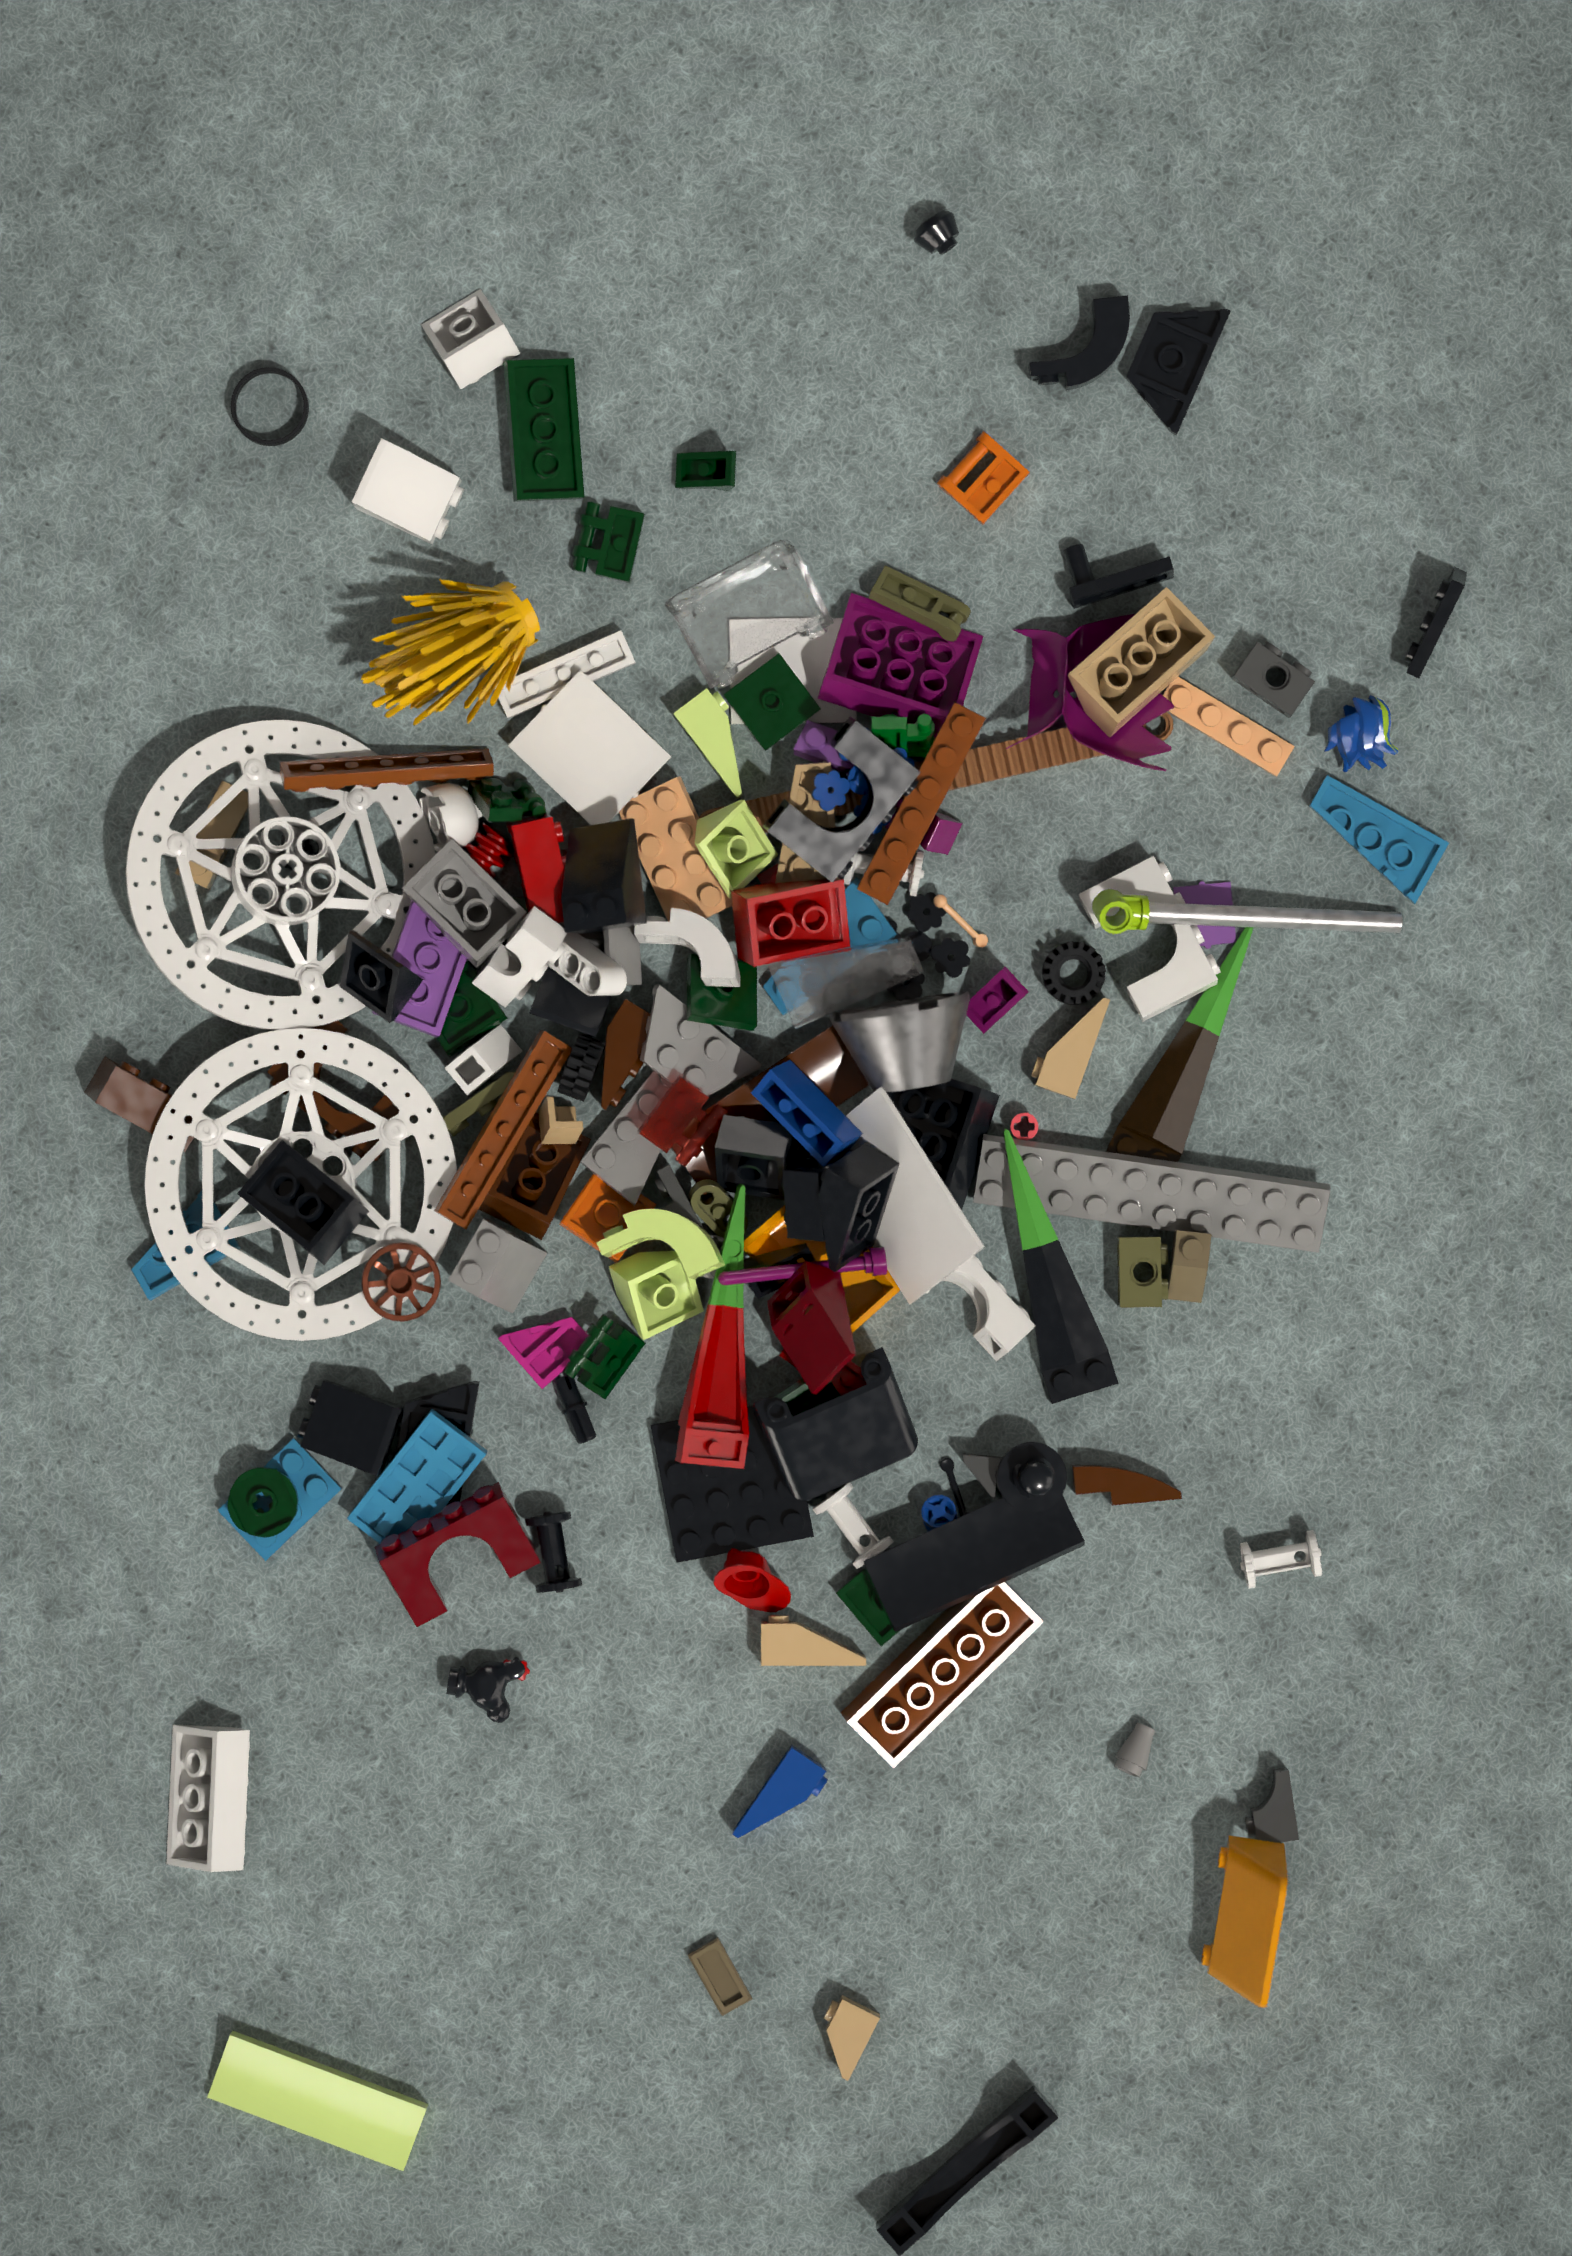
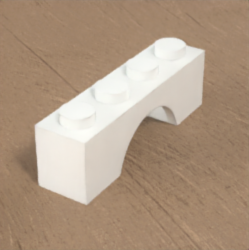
M975 1255L967 1263L961 1265L942 1280L957 1284L972 1298L977 1311V1325L973 1337L995 1361L1006 1355L1035 1327V1324L1030 1320L1028 1312L1013 1302L1007 1295L1004 1286L999 1281L993 1280L983 1269L981 1261Z

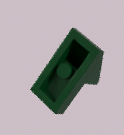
M736 451L677 453L675 488H712L730 491L735 487Z

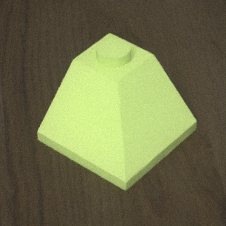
M675 1251L638 1252L609 1266L616 1295L640 1338L643 1340L704 1312L696 1280L687 1277Z

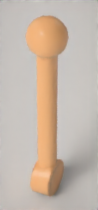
M939 894L934 897V905L938 908H943L973 938V944L976 947H985L987 945L988 937L985 934L977 933L947 903V898L944 895Z

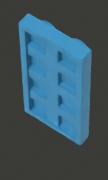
M431 1409L353 1508L347 1519L380 1544L387 1536L392 1534L398 1535L408 1530L416 1521L422 1518H430L440 1513L485 1457L487 1450Z

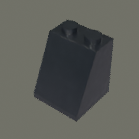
M326 1379L323 1380L321 1386L315 1384L309 1400V1404L314 1406L310 1419L303 1418L297 1435L298 1438L303 1439L300 1447L376 1476L381 1474L404 1406Z

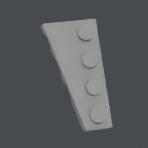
M653 1071L580 1163L635 1206L664 1144L665 1137L668 1135L686 1095Z

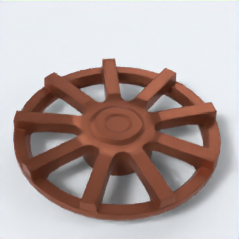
M410 1243L386 1245L376 1251L364 1267L362 1274L364 1297L369 1306L386 1319L399 1322L417 1319L432 1308L439 1296L441 1277L438 1266L432 1256L417 1245ZM396 1249L413 1251L405 1267L400 1265ZM390 1251L394 1269L389 1270L379 1263L377 1259ZM418 1254H420L430 1266L417 1272H412L411 1268ZM372 1265L383 1272L387 1278L379 1281H368ZM430 1272L434 1273V1288L417 1283V1278ZM387 1287V1292L375 1303L368 1288ZM414 1290L432 1294L424 1307L420 1305L414 1296ZM392 1295L396 1296L395 1315L385 1312L380 1308ZM404 1297L409 1298L417 1312L401 1315Z

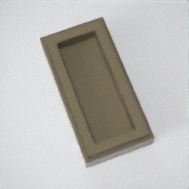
M718 1937L688 1954L690 1961L722 2016L752 2000L750 1992Z

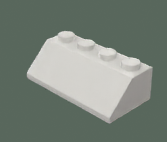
M173 1725L167 1865L207 1872L238 1871L244 1869L250 1730L218 1726Z

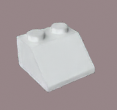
M481 289L421 324L460 389L477 382L482 376L502 366L506 360H511L520 354L505 325Z

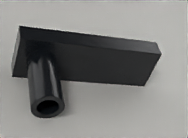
M1083 544L1070 546L1063 551L1075 585L1069 588L1073 609L1166 581L1174 576V568L1169 556L1094 579Z

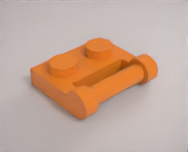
M983 431L976 438L977 444L947 477L943 475L936 483L982 525L985 524L1030 473L992 437ZM990 452L996 458L964 493L957 487L958 484L985 454Z

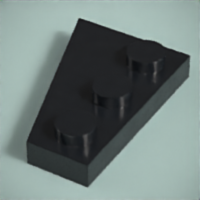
M1454 566L1448 581L1442 580L1434 597L1438 600L1433 612L1427 611L1419 627V630L1424 631L1419 643L1412 642L1405 655L1404 661L1409 662L1406 673L1418 679L1420 678L1465 587L1467 572Z

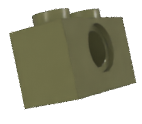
M1117 1237L1118 1307H1162V1300H1168V1279H1162L1161 1265L1168 1264L1167 1244H1161V1237ZM1140 1262L1149 1263L1153 1270L1151 1278L1146 1282L1137 1281L1133 1274L1134 1267Z

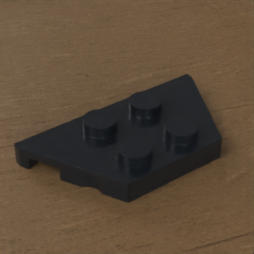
M1191 310L1176 313L1154 312L1127 373L1126 380L1167 429L1176 436L1231 310Z
M480 1381L468 1382L406 1401L397 1452L431 1409L471 1438ZM463 1485L451 1498L448 1504L452 1502H460Z

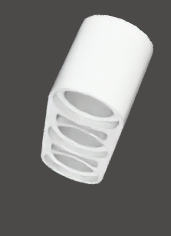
M567 933L561 943L565 946L563 953L554 964L550 961L546 963L588 996L620 995L626 988L627 976L623 967L578 933Z

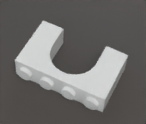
M1154 856L1079 893V900L1094 929L1101 927L1093 913L1092 903L1097 894L1103 890L1114 889L1126 895H1147L1149 902L1186 904L1180 892L1173 894L1168 882L1173 880L1165 863L1161 862L1158 864ZM1120 907L1110 908L1106 916L1115 915ZM1170 924L1175 932L1177 941L1172 959L1159 971L1127 986V993L1142 1022L1217 985L1218 979L1216 975L1221 972L1213 955L1205 956L1200 946L1205 941L1197 925Z

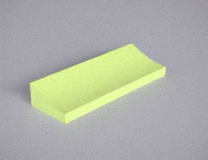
M233 2030L229 2035L207 2098L401 2171H404L428 2104Z

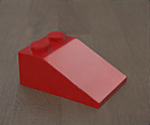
M836 878L833 883L828 879L760 884L731 890L737 957L753 967L850 947L844 879Z

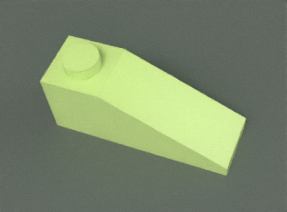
M706 688L673 714L735 798L738 799L742 796L729 719L725 713L730 707L718 691L711 694Z

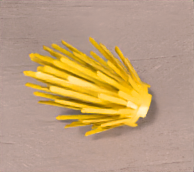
M439 579L441 584L448 590L472 593H424L423 595L402 596L406 601H413L410 605L414 607L432 606L433 611L396 617L391 620L392 624L427 618L431 619L371 639L375 642L385 640L383 642L384 645L393 644L399 647L371 660L369 667L374 669L361 676L363 684H369L375 680V684L384 688L386 693L374 700L372 706L378 708L386 703L385 708L388 709L399 703L384 715V717L390 718L409 704H411L410 710L412 708H421L461 678L455 686L414 719L413 725H417L434 711L435 713L443 711L472 681L495 662L464 702V709H467L477 696L479 698L467 716V724H469L482 704L486 703L494 689L495 691L490 699L491 706L496 703L505 684L508 691H510L527 648L538 642V639H535V633L540 631V625L529 600L521 601L512 591L516 586L507 581L500 582L493 587Z

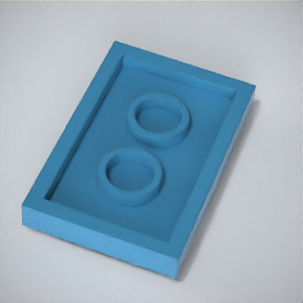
M295 1438L264 1466L266 1468L278 1469L281 1473L288 1476L296 1487L299 1499L298 1511L290 1526L272 1537H256L247 1532L245 1533L234 1524L229 1515L228 1501L218 1509L219 1513L265 1561L342 1489L305 1448L300 1447L301 1444ZM262 1492L257 1493L258 1500L253 1503L256 1509L262 1508L264 1512H268L270 1510L269 1504L273 1502L270 1495L264 1496Z

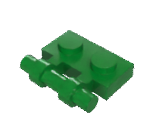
M886 714L881 717H872V734L892 750L900 747L905 749L907 757H919L921 760H924L934 741L935 724L927 714L920 715L915 724H907V717Z

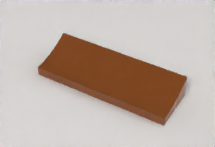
M1006 1582L947 1608L840 1713L847 1723L894 1768L1044 1621Z

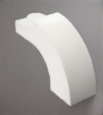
M671 908L670 921H666L665 918L659 916H647L646 924L635 925L634 935L639 943L676 944L693 950L700 957L701 979L705 986L740 987V972L735 955L724 935L706 918L688 910Z

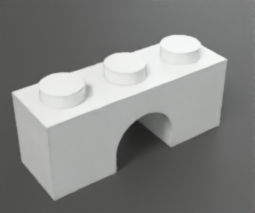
M534 906L516 926L506 945L501 944L484 961L472 984L505 1008L514 998L521 1000L532 985L529 981L532 979L537 982L549 966L546 963L550 961L554 964L563 953L565 946L561 943L567 934L565 933V928Z

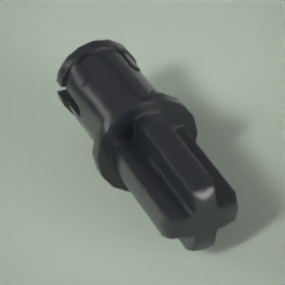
M566 1375L552 1381L564 1408L561 1413L562 1415L566 1414L577 1443L583 1444L593 1440L596 1437V1433L585 1407L588 1405V1402H583L575 1379Z

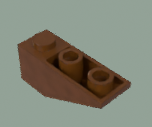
M627 999L624 1000L607 1027L601 1107L605 1110L610 1105L615 1108L618 1106L627 1091L621 1086L628 1075L635 1078L644 1064L640 1060L642 1045L647 1037L645 1030L647 1018L651 1014Z

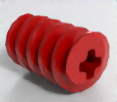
M483 822L482 826L487 834L484 835L477 832L474 838L478 845L468 843L465 849L469 856L494 879L496 875L491 866L503 868L505 864L500 855L512 857L514 854L509 847V843Z

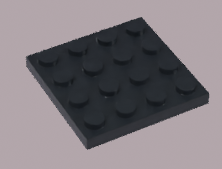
M747 1406L749 1440L744 1469L675 1461L680 1431L679 1420L651 1425L677 1563L725 1554L732 1548L741 1551L814 1537L808 1502L797 1500L789 1493L753 1413V1406Z

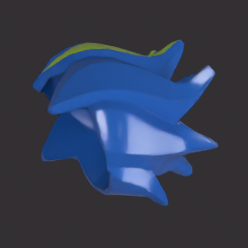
M1372 695L1368 698L1369 702L1353 697L1355 707L1345 705L1343 707L1345 717L1328 728V744L1324 751H1329L1337 746L1343 759L1344 772L1352 768L1356 761L1367 770L1371 768L1369 761L1383 769L1387 766L1383 760V752L1393 755L1398 753V748L1390 742V710L1383 700Z

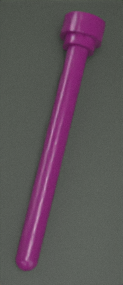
M884 1247L869 1248V1252H863L862 1256H858L838 1271L841 1273L864 1270L865 1273H871L872 1276L887 1275ZM828 1260L811 1262L829 1268ZM803 1263L724 1271L719 1274L718 1281L722 1285H734L788 1279Z

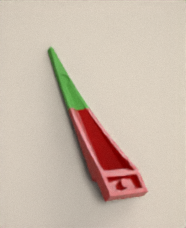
M740 1183L736 1189L720 1253L725 1265L716 1269L678 1421L680 1431L675 1461L680 1463L744 1469L749 1440L745 1373L743 1284L722 1285L718 1281V1276L721 1272L743 1269L746 1188Z

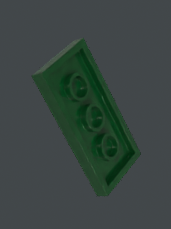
M574 358L506 360L503 362L513 501L584 498Z

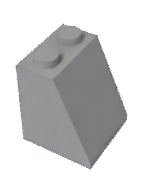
M486 1218L480 1223L448 1281L484 1301L514 1313L545 1259L547 1252Z

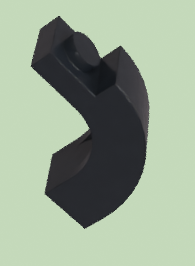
M1128 295L1093 299L1094 334L1089 345L1081 353L1070 358L1030 362L1028 366L1030 381L1038 380V385H1052L1059 383L1058 377H1065L1067 391L1088 385L1106 373L1117 360L1127 338L1130 322Z

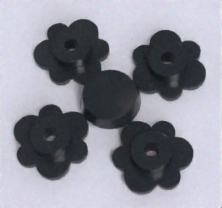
M933 892L927 893L925 897L917 894L916 897L912 896L910 899L912 909L908 911L907 917L909 920L915 921V927L918 931L910 932L902 939L901 935L896 932L898 928L897 923L888 921L898 935L872 952H879V954L886 956L890 953L891 948H897L901 944V952L909 961L903 963L901 967L893 966L890 969L891 976L885 981L887 991L895 993V997L899 1001L906 1000L907 997L910 999L919 998L922 995L923 989L921 984L924 983L925 976L923 973L918 972L917 965L913 962H922L931 953L932 959L936 961V971L939 973L946 972L952 978L959 977L963 971L962 967H968L971 962L969 956H967L969 947L965 941L957 940L954 942L951 938H945L942 941V945H936L932 948L930 938L923 933L928 931L931 926L934 928L940 927L942 925L941 917L947 913L943 908H938L934 905L933 899L936 894ZM925 909L930 910L929 915L924 914ZM950 954L954 955V959L952 961L948 959V956ZM907 978L909 983L904 985L903 980Z

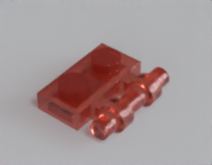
M679 1075L637 1131L665 1153H668L674 1143H677L682 1147V1150L675 1160L686 1167L693 1157L697 1158L703 1151L701 1146L712 1132L716 1133L721 1126L720 1121L728 1111L718 1103H716L710 1113L703 1110L702 1106L708 1100V1095ZM695 1117L701 1122V1125L689 1138L683 1134V1131Z

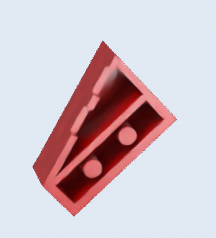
M546 813L542 818L533 816L524 818L522 821L506 822L508 833L511 832L515 850L514 857L516 864H518L522 881L521 886L528 912L535 906L555 922H564L561 894L566 856H561L558 844L564 842L560 821L553 822V817Z

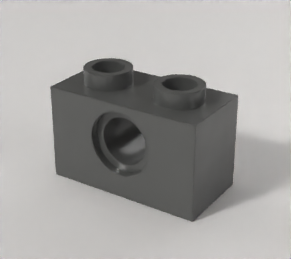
M1266 641L1262 645L1257 642L1232 677V680L1287 718H1290L1315 683L1310 678L1312 672L1296 661L1291 665L1280 658L1283 652ZM1271 668L1281 670L1284 674L1283 685L1278 687L1271 686L1266 680L1267 670Z

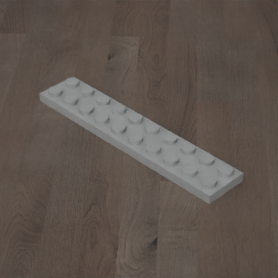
M983 1134L973 1203L1016 1209L1004 1137ZM1012 1138L1046 1213L1173 1232L1175 1230L1209 1233L1214 1238L1319 1253L1331 1191L1330 1184Z

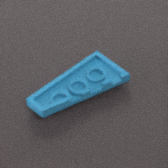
M1328 775L1325 776L1309 805L1312 810L1407 899L1416 904L1449 842Z
M857 877L845 889L850 947L785 960L764 984L763 988L782 1015H786L898 935L871 896L857 890V886L860 883Z

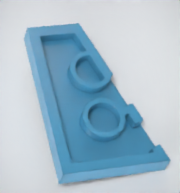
M202 1190L188 1209L182 1212L189 1233H194L203 1228ZM214 1201V1220L217 1221L222 1216V1213ZM236 1238L227 1241L231 1246L237 1249L241 1248ZM156 1242L131 1269L150 1301L181 1284L166 1264ZM186 1246L185 1251L188 1254L193 1252L192 1246ZM214 1249L205 1254L204 1259L211 1266L227 1257V1255Z

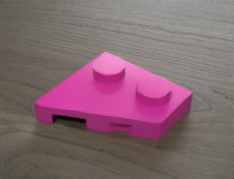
M573 1317L504 1334L498 1339L540 1388L543 1389L563 1372L562 1370L570 1360L568 1358L569 1354L573 1349L577 1350L588 1334Z

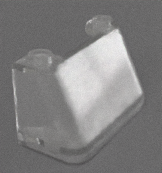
M787 539L776 541L677 593L665 603L671 619L710 689L715 686L717 688L728 686L735 681L734 675L738 672V665L797 634L802 637L808 636L809 639H815L828 631L827 627L834 624L798 550Z

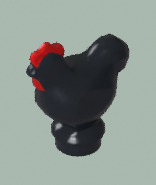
M515 1657L513 1660L505 1659L503 1662L486 1661L470 1674L467 1673L463 1666H460V1668L451 1667L446 1694L455 1695V1698H460L464 1693H468L474 1704L487 1712V1717L490 1720L502 1723L509 1718L511 1711L510 1705L505 1698L507 1683L516 1679L520 1681L525 1680L526 1675L530 1673L527 1661H520L518 1657Z

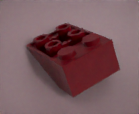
M805 1261L767 1301L773 1332L810 1391L817 1395L852 1360L856 1352L841 1273L839 1271L833 1272L829 1268Z

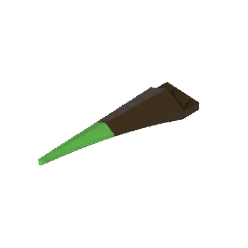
M1245 927L1219 968L1221 973L1216 975L1218 979L1217 985L1204 991L1118 1124L1105 1152L1173 1162L1179 1161L1183 1154L1254 927Z

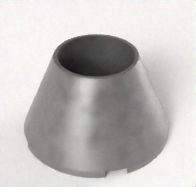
M954 992L921 996L915 999L908 998L903 1001L883 1002L879 1005L864 1008L861 1006L833 1012L830 1014V1020L873 1092L881 1087L886 1092L922 1088L951 1081L970 996L969 992H963L961 995Z

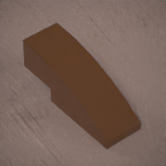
M1072 1465L1074 1493L1076 1495L1109 1492L1111 1505L1182 1499L1180 1490L1140 1472L1103 1465Z

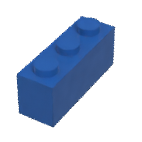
M791 1060L770 1069L751 1092L823 1167L843 1158L863 1134Z

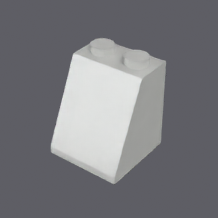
M381 438L352 503L357 510L433 544L435 537L442 539L449 524V520L445 519L450 506L457 507L464 488L459 487L461 484L460 477Z

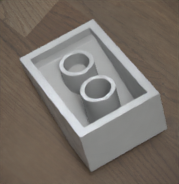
M453 839L402 887L404 892L443 935L476 968L513 933L519 922L527 915V912Z

